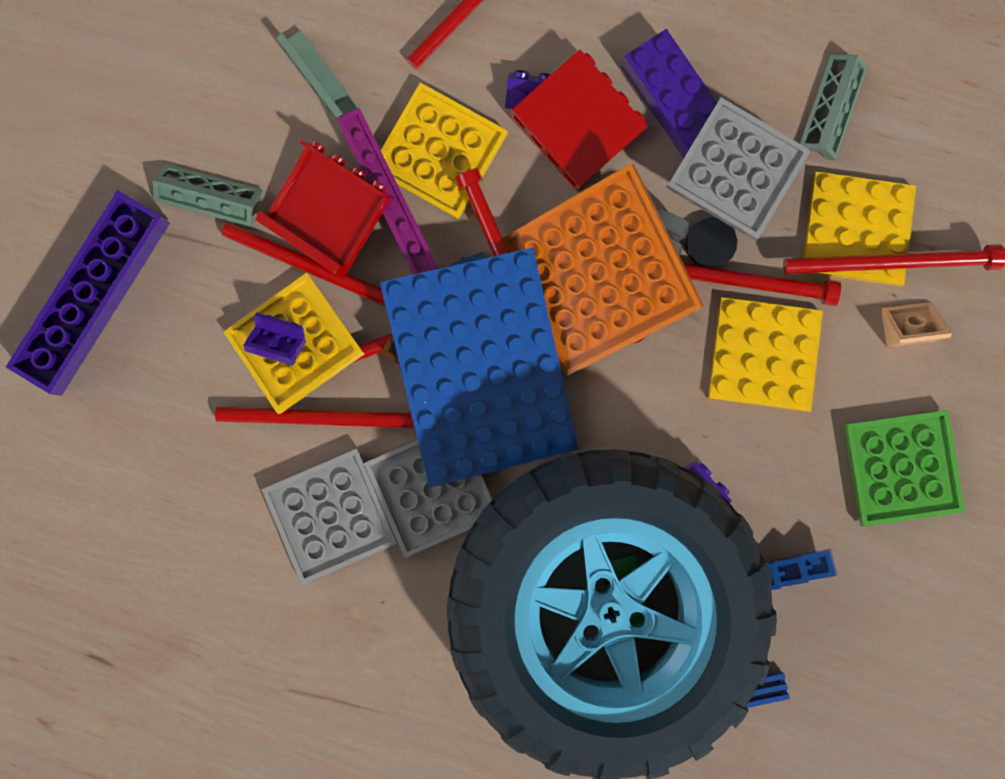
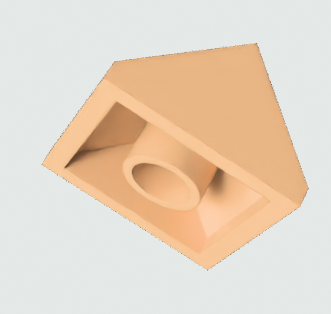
M932 302L882 308L881 313L886 347L933 342L951 337L950 329Z

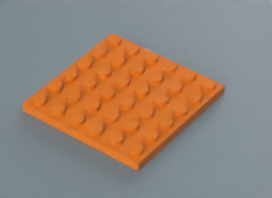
M632 163L503 237L509 253L529 248L534 249L557 355L565 377L704 308L635 165Z

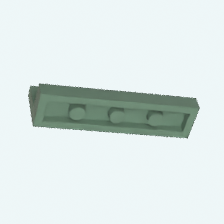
M301 30L289 39L283 33L276 37L284 52L336 121V118L358 108Z
M830 55L800 142L804 147L811 151L820 152L829 160L837 159L868 68L859 55ZM836 63H846L844 70L835 76L833 72ZM836 84L838 86L836 93L827 99L825 96L827 90ZM828 107L830 110L828 116L819 122L817 119L819 113ZM820 130L822 135L819 143H809L811 136Z
M164 164L153 179L154 201L250 227L255 222V206L262 197V189L169 164ZM168 174H171V175H175V176H179V177L172 179V178H168V177H166V176H167ZM197 181V182H201V183H203V184L194 185V184H191V183ZM223 188L227 189V191L220 192L215 189ZM245 194H246V195L252 196V198H251V199H246V198L240 197V195H245Z

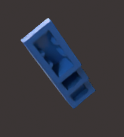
M831 549L767 561L772 576L771 591L785 586L808 583L810 580L837 575Z

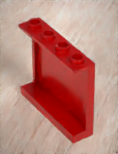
M581 49L517 104L510 113V117L576 191L648 127L645 123V117L638 110L634 111L628 104L627 96L621 91L618 92L612 86L611 78L605 72L601 73L595 66L596 63L592 56L588 53L584 54Z
M300 140L299 143L305 146V149L268 213L260 211L255 220L332 273L346 276L392 196L385 192L387 187L374 179L370 183L364 179L367 174L353 166L350 170L344 166L346 161L338 155L332 153L329 156L324 153L326 148L318 142L312 140L311 143Z

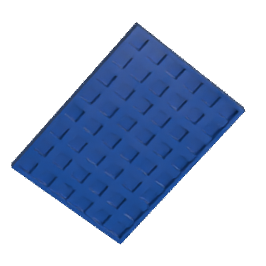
M533 248L380 282L429 488L579 450Z

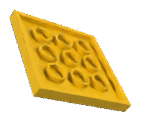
M420 82L383 145L381 152L399 188L459 220L470 200L465 190H459L454 178L463 172L478 168L483 179L506 139L508 131Z
M815 172L812 180L803 258L908 253L916 186ZM906 269L808 274L901 287L905 284Z
M308 273L302 275L223 331L278 414L290 408L364 355V352ZM256 313L271 315L277 319L294 322L303 326L306 344L293 366L244 351L243 344L255 327L253 317Z
M721 297L708 399L811 412L823 311Z

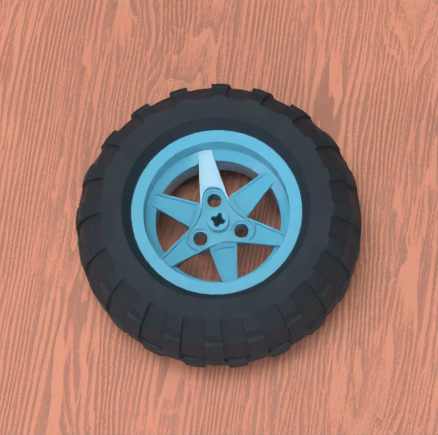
M619 449L590 450L565 455L536 466L507 485L484 508L470 528L456 558L447 601L448 633L452 660L475 710L501 735V739L516 752L525 753L544 764L546 769L564 776L575 774L594 779H620L646 776L647 779L659 778L670 774L668 769L679 765L692 757L697 761L709 754L714 749L712 743L719 739L731 725L737 728L749 711L746 706L753 696L757 685H763L770 666L768 652L771 636H775L777 625L776 610L773 609L772 592L770 588L772 576L767 560L760 553L749 523L742 514H739L713 484L679 466L677 463L658 456ZM601 542L631 544L646 550L654 557L618 581ZM583 548L587 590L545 587L555 568L566 557ZM667 572L677 594L678 621L642 605ZM600 578H606L609 581V587L604 592H599L595 589V583ZM540 606L579 621L576 629L557 658L547 646L541 632ZM612 607L613 609H611V615L607 616V608ZM634 612H641L643 615L642 622L638 625H632L629 622V618ZM595 625L598 629L596 636L592 638L585 637L583 635L585 627ZM634 637L670 641L669 647L661 658L650 668L639 673ZM604 646L619 680L599 681L581 676L573 671Z

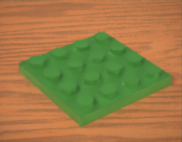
M948 410L844 425L860 526L866 527L965 512Z

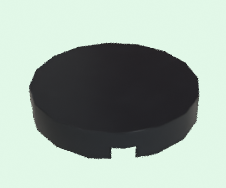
M709 217L700 220L691 228L686 238V249L689 257L698 265L718 268L724 266L733 258L737 250L738 239L735 230L730 225L718 218Z

